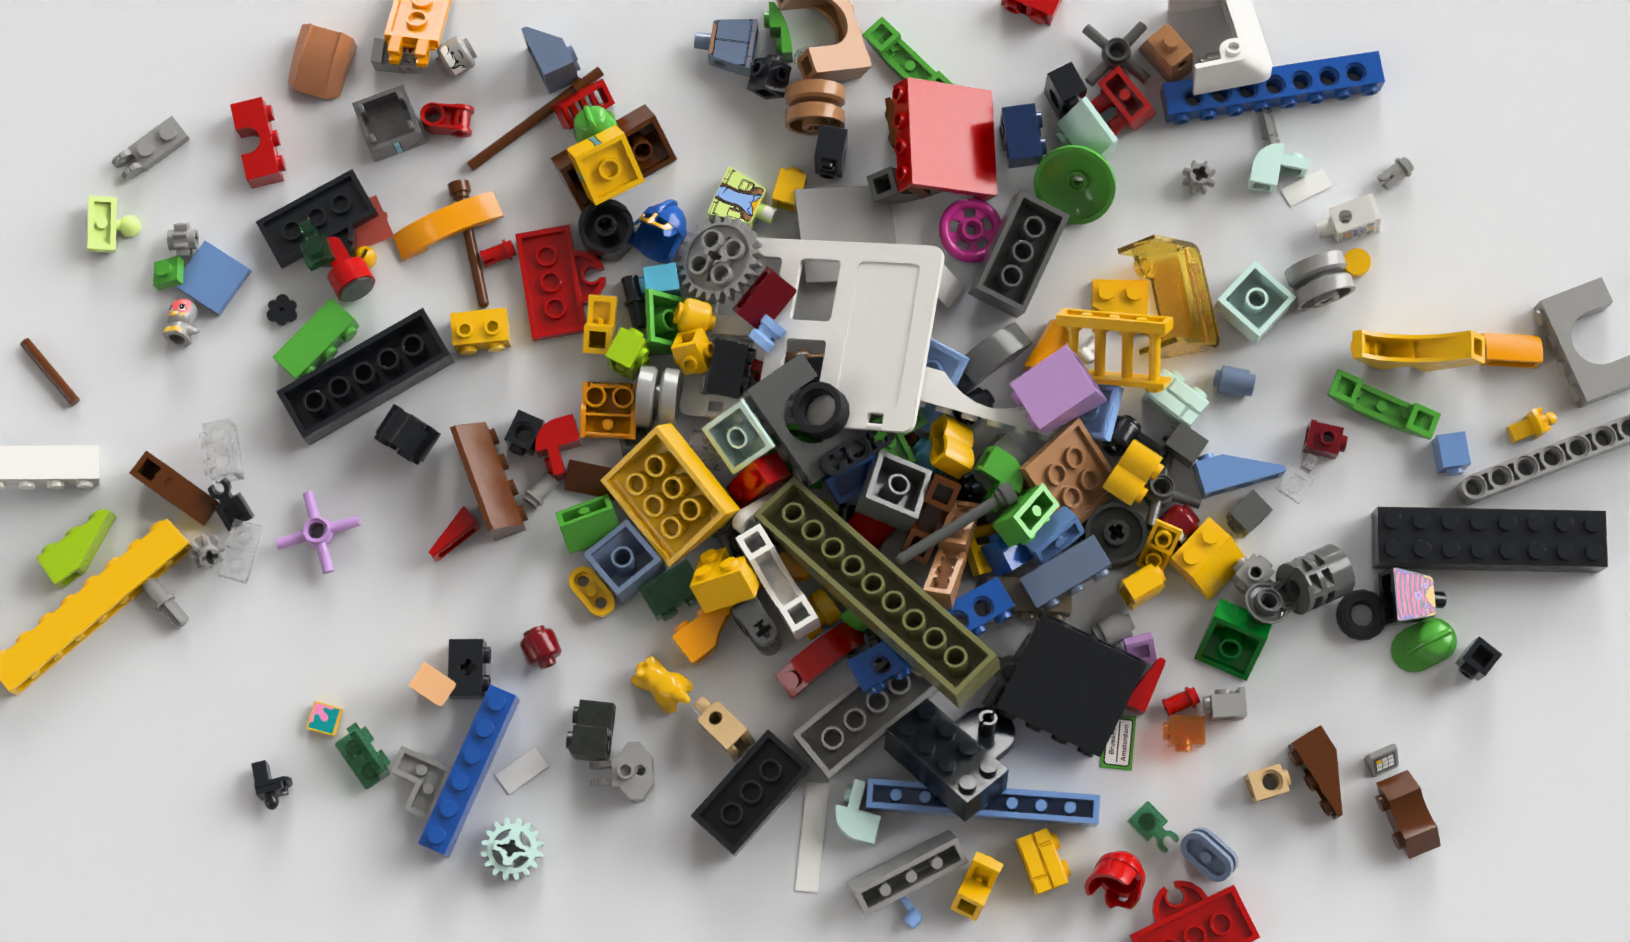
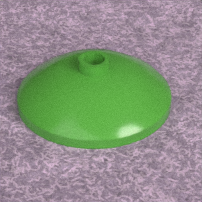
M1066 145L1052 150L1039 163L1034 175V192L1036 198L1069 214L1070 217L1067 224L1081 225L1099 219L1108 211L1115 197L1116 180L1109 163L1099 153L1084 146ZM1080 175L1083 181H1077L1074 176Z

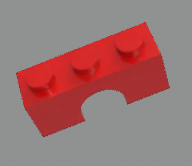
M262 97L230 104L235 130L241 138L250 136L260 138L259 146L253 152L241 155L246 180L251 188L254 189L284 181L282 172L286 171V165L283 155H278L277 146H281L277 130L272 128L271 121H275L272 106L267 105Z

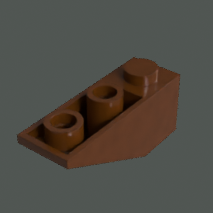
M148 451L144 452L129 472L142 484L203 526L206 525L216 511L214 507L220 503Z
M1320 725L1289 744L1288 748L1290 751L1288 756L1296 767L1300 766L1306 776L1303 779L1312 792L1316 790L1321 798L1319 804L1328 817L1331 815L1335 820L1343 815L1337 749Z

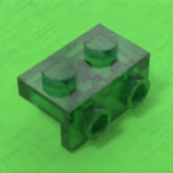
M355 722L346 728L348 735L337 741L335 746L363 787L369 790L390 775L387 767L390 761L382 749L376 752L371 744L374 738L366 726L360 729Z

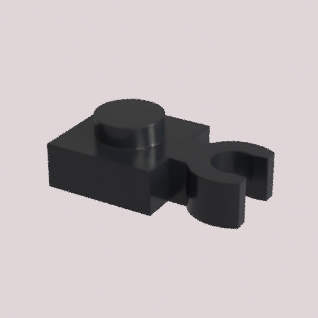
M973 471L961 476V481L958 482L961 484V489L956 500L974 503L982 501L979 491L983 489V484L981 481L976 484L974 483Z
M223 478L220 481L224 487L223 492L217 491L214 485L208 487V492L211 497L219 500L220 503L214 509L227 530L230 531L252 519L254 514L240 492L232 495L230 481L227 478Z

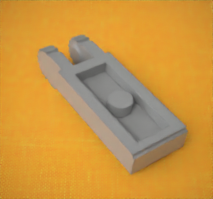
M171 116L129 146L128 150L119 153L113 159L112 164L115 168H119L136 158L138 162L130 165L121 174L124 180L129 181L144 170L148 171L189 141L190 138L174 117Z

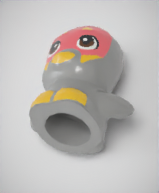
M178 299L170 305L167 316L169 326L164 329L163 337L173 345H191V335L200 333L199 328L192 326L198 312L196 305L192 301Z

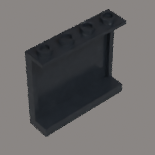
M1041 611L1000 699L996 702V708L1000 709L999 713L1008 719L1015 720L1017 717L1025 721V726L1033 731L1040 733L1041 730L1052 734L1051 738L1058 743L1066 745L1069 742L1078 746L1077 751L1085 756L1093 757V755L1101 757L1146 667L1145 660Z

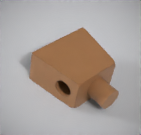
M1168 23L1150 36L1138 48L1141 54L1167 83L1181 81L1193 70V51Z

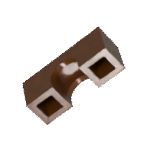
M934 473L927 488L918 520L909 529L901 546L900 553L942 528L961 489L960 483ZM935 545L913 558V560L927 565Z

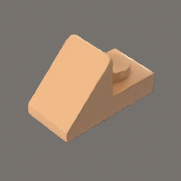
M424 662L408 686L423 698L441 707L450 696L456 683Z

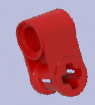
M431 102L421 108L420 118L424 129L430 134L467 138L472 135L470 120L471 115L474 114V108L466 104ZM433 114L440 116V119L436 122L431 123L427 121V118Z

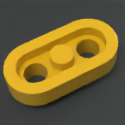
M581 566L575 568L570 573V588L591 614L596 617H606L613 612L616 604L615 598L592 569ZM587 578L589 583L587 586L581 587L579 586V580ZM599 599L606 600L607 603L604 608L596 606Z

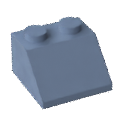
M527 26L521 28L527 49L549 94L569 86L572 81L578 78L577 71L581 69L572 45L566 47L563 38Z
M627 519L583 554L603 583L622 605L666 571L662 559Z

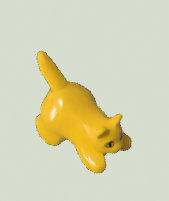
M649 656L645 661L636 665V675L632 676L631 683L636 688L651 693L661 711L671 714L677 710L679 702L690 703V697L687 693L693 690V684L687 677L680 673L669 672L654 656Z

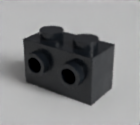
M720 334L715 338L706 392L735 399L743 396L742 394L750 388L751 376H748L749 366H753L756 358L753 340L726 334Z

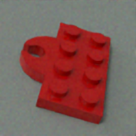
M570 225L515 234L533 342L584 333V325L586 324L584 305L588 304L589 294L602 295L607 281L606 277H600L594 282H589L584 277L588 270L595 269L599 272L605 270L602 262L595 255L587 251L574 250Z
M1181 880L1174 881L1173 884L1174 888L1181 891L1183 895L1182 902L1179 905L1171 904L1167 899L1168 891L1163 886L1153 900L1152 914L1155 923L1129 935L1132 942H1252L1261 938L1234 885L1208 897L1199 886L1192 882Z

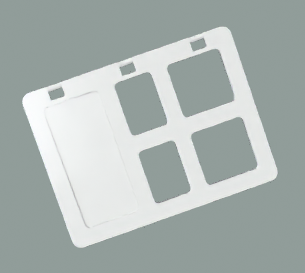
M757 237V240L763 245L757 249L764 254L762 258L782 259L779 276L797 291L802 265L805 261L840 262V271L830 320H794L796 292L774 320L787 333L782 338L774 341L775 347L770 353L765 351L760 381L784 365L787 346L790 341L825 342L826 348L819 382L833 385L846 396L850 415L843 429L875 430L891 433L911 432L916 425L944 264L943 251L937 246ZM718 239L713 243L712 246L716 245ZM740 249L735 252L734 256L740 252ZM715 300L714 304H710L712 315L716 316V322L713 330L706 332L709 342H712L713 338L720 334L750 338L748 334L755 329L740 316L718 315L719 302ZM706 372L702 374L694 373L684 377L679 408L688 417L716 418L745 398L735 399L726 396L703 395ZM828 395L817 397L809 405L807 411L808 422L814 426H821L828 422L835 410L834 399ZM787 401L785 404V424H796L794 418L789 417L790 408H792L794 401ZM712 403H724L722 412L710 411ZM870 415H884L882 424L869 423Z

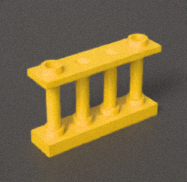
M1064 308L1056 314V326H1064L1065 330H1068V347L1078 356L1079 330L1088 328L1092 329V332L1095 333L1094 370H1088L1096 384L1145 388L1147 392L1158 393L1165 390L1172 383V377L1160 376L1161 337L1173 328V317ZM1109 330L1119 331V334L1122 335L1121 372L1105 371L1106 333ZM1136 333H1146L1147 337H1149V375L1133 374V335H1136Z

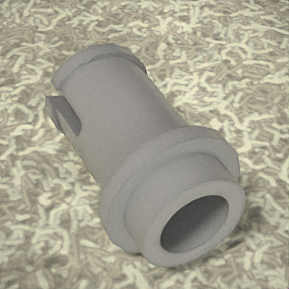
M1406 157L1397 158L1395 164L1382 174H1379L1377 179L1381 183L1390 177L1388 181L1382 184L1386 190H1389L1405 176H1411V171L1414 170V167Z
M545 472L530 491H525L526 495L523 499L535 509L538 506L542 507L544 505L543 500L558 485V482Z

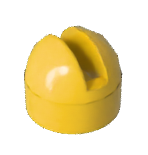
M361 246L355 250L354 257H361L365 251H368L363 259L370 269L376 264V253L368 246Z

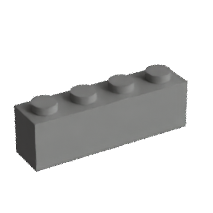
M947 830L852 879L847 884L859 908L865 916H868L969 863L958 838L950 830Z

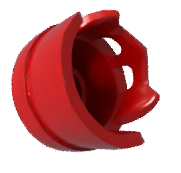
M1115 851L1100 857L1094 870L1087 878L1084 888L1086 895L1090 896L1101 886L1105 890V902L1110 909L1116 906L1132 909L1141 898L1146 876L1140 860L1135 855L1127 851ZM1119 897L1128 899L1126 901L1119 900Z

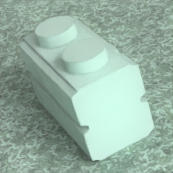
M1164 368L1160 376L1172 377V383L1162 392L1150 393L1146 391L1142 399L1177 426L1182 422L1191 428L1209 404V401L1206 400L1207 395L1198 387L1190 388L1186 385L1184 377L1177 371L1171 370L1169 372Z

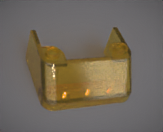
M1151 235L1117 249L1118 254L1134 257L1136 273L1146 280H1151L1158 316L1173 317V328L1161 337L1160 358L1164 359L1204 352L1219 346L1220 337L1203 259L1196 244L1174 238ZM1149 346L1140 349L1139 354L1149 357Z

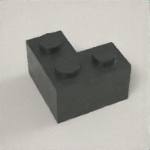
M580 699L579 707L574 706L572 723L575 724H573V731H568L566 748L569 749L570 754L575 759L586 761L610 760L616 705L614 703Z

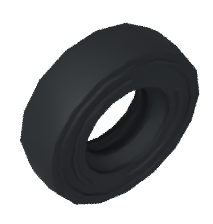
M1365 589L1354 590L1344 596L1338 603L1336 610L1337 624L1341 631L1349 638L1359 641L1370 640L1379 635L1385 628L1382 627L1380 596ZM1363 604L1370 608L1373 617L1368 625H1357L1353 621L1351 611L1354 606Z

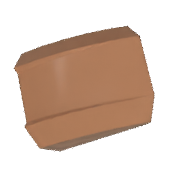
M311 23L302 24L291 62L288 84L294 91L319 98L340 97L357 49L354 39L342 32L315 26Z

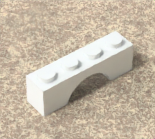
M759 523L737 536L735 539L740 550L746 555L761 584L795 639L799 640L821 627L817 614L789 574L761 524Z

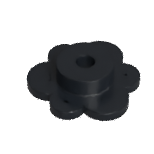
M280 294L277 296L276 301H269V310L266 314L269 321L277 322L278 325L284 326L287 322L296 320L297 312L295 309L297 308V303L294 300H290L287 295Z

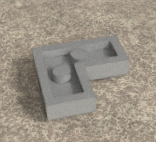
M401 746L390 773L415 783L403 810L429 820L452 767Z

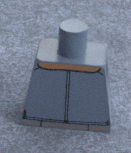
M758 19L714 20L711 34L696 32L694 48L708 50V62L711 66L750 77L759 30Z

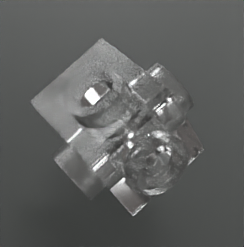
M693 429L690 447L709 471H723L725 462L703 430Z

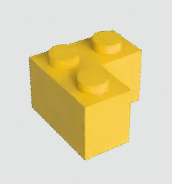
M726 547L718 550L710 549L700 555L690 588L704 613H708L755 598L760 580L746 555L736 558L731 557Z

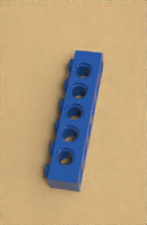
M998 576L957 598L953 609L946 610L952 616L961 618L965 623V627L977 637L987 631L985 626L994 621L996 624H1000L1012 616L1010 612L1014 610L1015 605ZM984 603L989 607L990 613L987 616H978L974 611V606ZM884 641L847 661V666L864 695L868 692L871 695H875L887 687L885 683L889 680L896 678L899 681L912 673L910 670L912 666ZM881 659L886 660L890 664V669L886 673H878L874 669V663Z

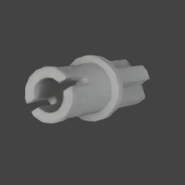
M156 577L151 578L141 587L155 603V609L158 612L161 611L175 628H181L189 621V617L175 602V596L173 594L169 595Z

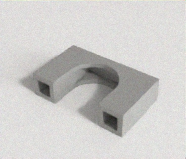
M1602 277L1540 300L1534 307V318L1537 324L1543 327L1546 333V344L1550 351H1554L1558 359V370L1563 377H1566L1569 383V394L1572 400L1578 403L1580 408L1630 389V355L1611 363L1595 364L1582 358L1572 343V328L1576 321L1603 311L1613 303Z

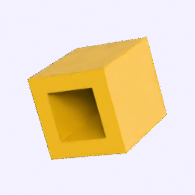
M795 167L780 168L772 195V206L796 212L794 189H806L807 174H804L802 170Z

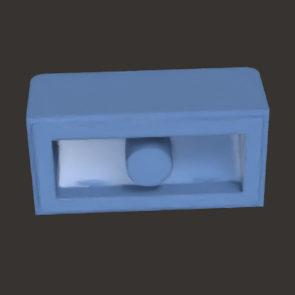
M1063 506L1050 516V520L1035 533L1034 539L1025 544V547L1039 566L1059 555L1083 535L1085 530L1077 515L1068 507Z

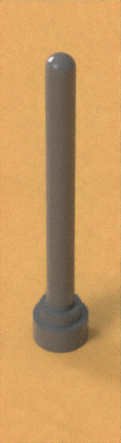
M1007 481L997 487V491L993 493V497L897 554L895 562L898 565H903L998 506L1004 507L1007 505L1009 507L1018 502L1019 499L1013 487Z

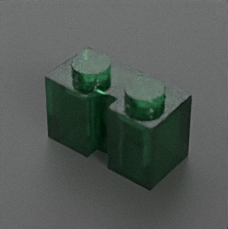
M687 559L638 588L657 621L662 618L664 621H668L679 613L677 608L685 603L689 607L698 603L690 588L694 570Z

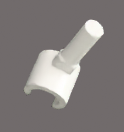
M1095 337L1087 347H1084L1079 352V358L1086 368L1094 362V355L1091 352L1095 349Z

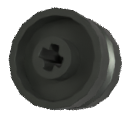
M1110 502L1099 506L1090 515L1084 528L1085 533L1082 535V541L1094 535L1112 564V567L1108 570H1120L1130 566L1139 557L1147 541V526L1143 516L1134 507L1124 503ZM1112 533L1118 536L1116 540L1110 538Z

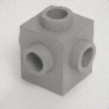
M1253 553L1249 559L1243 556L1234 566L1233 570L1236 574L1231 581L1235 583L1234 587L1245 595L1248 588L1255 583H1273L1274 581L1270 577L1275 571L1271 569L1273 565L1269 560L1261 555L1257 557ZM1251 569L1255 571L1260 577H1253L1250 573Z

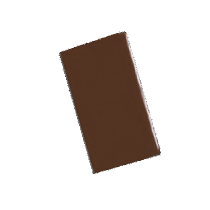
M569 459L564 490L595 497L609 494L610 500L616 501L600 481L612 468Z

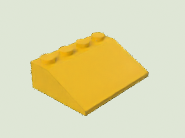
M672 423L656 426L600 480L669 567H672L718 531L741 510Z

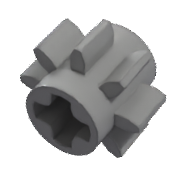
M1193 160L1191 169H1183L1182 174L1188 178L1183 180L1182 186L1188 185L1191 189V195L1195 191H1201V194L1205 195L1207 191L1206 186L1214 187L1215 181L1210 177L1214 176L1216 170H1210L1207 166V161H1204L1203 164H1197ZM1198 174L1203 176L1200 181L1195 179Z
M189 222L174 224V230L167 231L169 250H176V256L192 255V249L199 248L197 228L190 229Z
M201 533L195 540L190 541L193 549L189 550L188 554L191 560L195 561L198 568L203 565L211 569L219 561H223L220 553L225 551V547L222 542H219L216 534L209 536Z

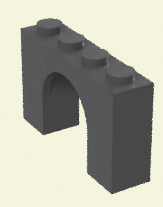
M801 352L749 388L742 395L751 411L761 421L760 424L777 444L775 448L779 456L784 461L788 460L794 468L792 470L793 476L808 487L825 476L819 468L821 456L857 435L858 432L852 429H842L840 433L819 443L800 441L789 432L784 421V407L788 398L795 391L818 376ZM857 441L852 442L850 453L852 455L856 454L864 448L863 445ZM844 454L836 459H832L829 456L830 462L827 463V467L829 469L836 468L838 463L846 459Z

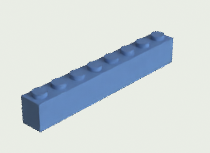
M868 778L866 810L959 817L921 782ZM1006 788L1005 791L971 818L1096 827L1099 824L1100 795Z

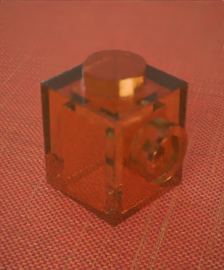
M1170 715L1167 718V722H1163V740L1168 741V747H1175V752H1192V747L1202 748L1205 745V716Z

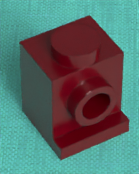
M1311 419L1307 425L1302 452L1336 459L1339 452L1345 451L1348 436L1343 435V427L1320 423L1317 420ZM1323 435L1331 436L1332 442L1324 441Z

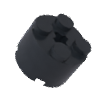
M608 199L596 206L594 203H591L584 208L579 217L578 228L582 244L587 252L595 255L599 260L616 262L628 254L633 247L632 242L636 230L633 218L624 204ZM609 227L612 228V231H611V232H610V231H608L607 233H603V232H602V230H606V231H607V230L609 229Z
M393 404L376 430L377 434L374 439L395 451L399 448L397 454L419 465L420 462H424L441 433L414 415L405 412L401 407Z

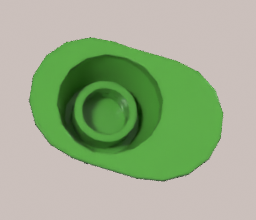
M585 105L584 109L574 119V134L577 143L614 125L618 127L615 115L611 111H606L603 107H589Z
M1432 617L1403 629L1395 636L1391 645L1392 658L1398 667L1407 672L1424 671L1453 655L1457 646V637L1449 623Z

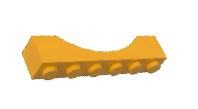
M785 552L779 555L795 582H807L812 578ZM760 582V585H759V588H758V591H757V592H759L760 590L764 589V587H763V585L761 584V582ZM737 604L704 613L701 608L696 613L698 615L697 618L690 623L686 620L674 629L673 641L693 667L717 650L720 635L726 622L731 617L730 609Z

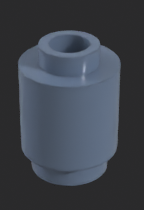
M1223 365L1221 370L1215 371L1213 386L1217 387V393L1242 398L1245 395L1252 396L1256 375L1250 374L1249 370Z

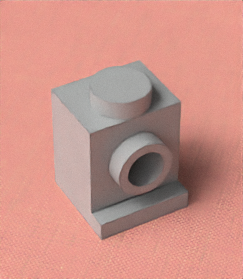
M1239 687L1235 693H1232V689L1214 690L1215 694L1203 697V709L1205 714H1209V721L1244 719L1248 715L1245 687Z

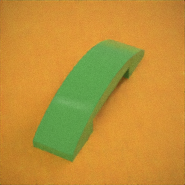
M883 17L862 34L878 56L902 80L910 77L953 84L939 70L936 72L911 49L901 39V34Z
M1338 369L1327 394L1329 397L1378 423L1428 440L1432 439L1441 413L1418 403L1412 405L1363 383V379Z

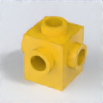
M703 328L677 333L671 346L674 361L680 367L683 375L702 374L709 370L714 345L712 342H709Z

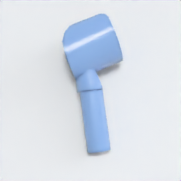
M904 896L900 900L909 912L903 919L912 929H915L922 922V916L910 903L908 897Z

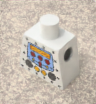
M1370 193L1331 207L1329 209V219L1314 224L1319 239L1335 235L1337 243L1380 232L1381 217L1373 194Z

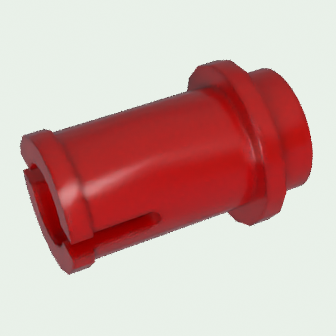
M505 239L502 240L501 244L480 251L486 268L508 258L513 260L512 257L517 255L512 241H505Z
M1184 687L1185 691L1162 700V704L1169 717L1191 706L1196 708V704L1200 703V698L1194 687Z

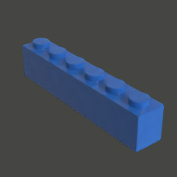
M490 684L418 844L450 857L519 704L520 699L516 695Z

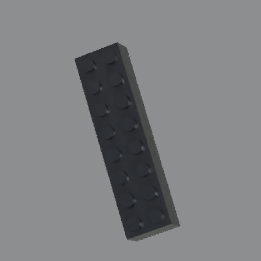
M1377 507L1371 513L1373 569H1390L1394 567L1421 570L1600 573L1608 567L1606 511Z

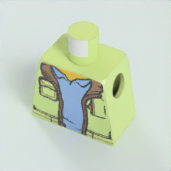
M728 167L707 214L708 219L713 223L717 215L723 220L726 215H729L733 220L739 218L744 223L746 222L753 229L757 219L772 224L777 209L764 204L767 197L764 187L733 168Z

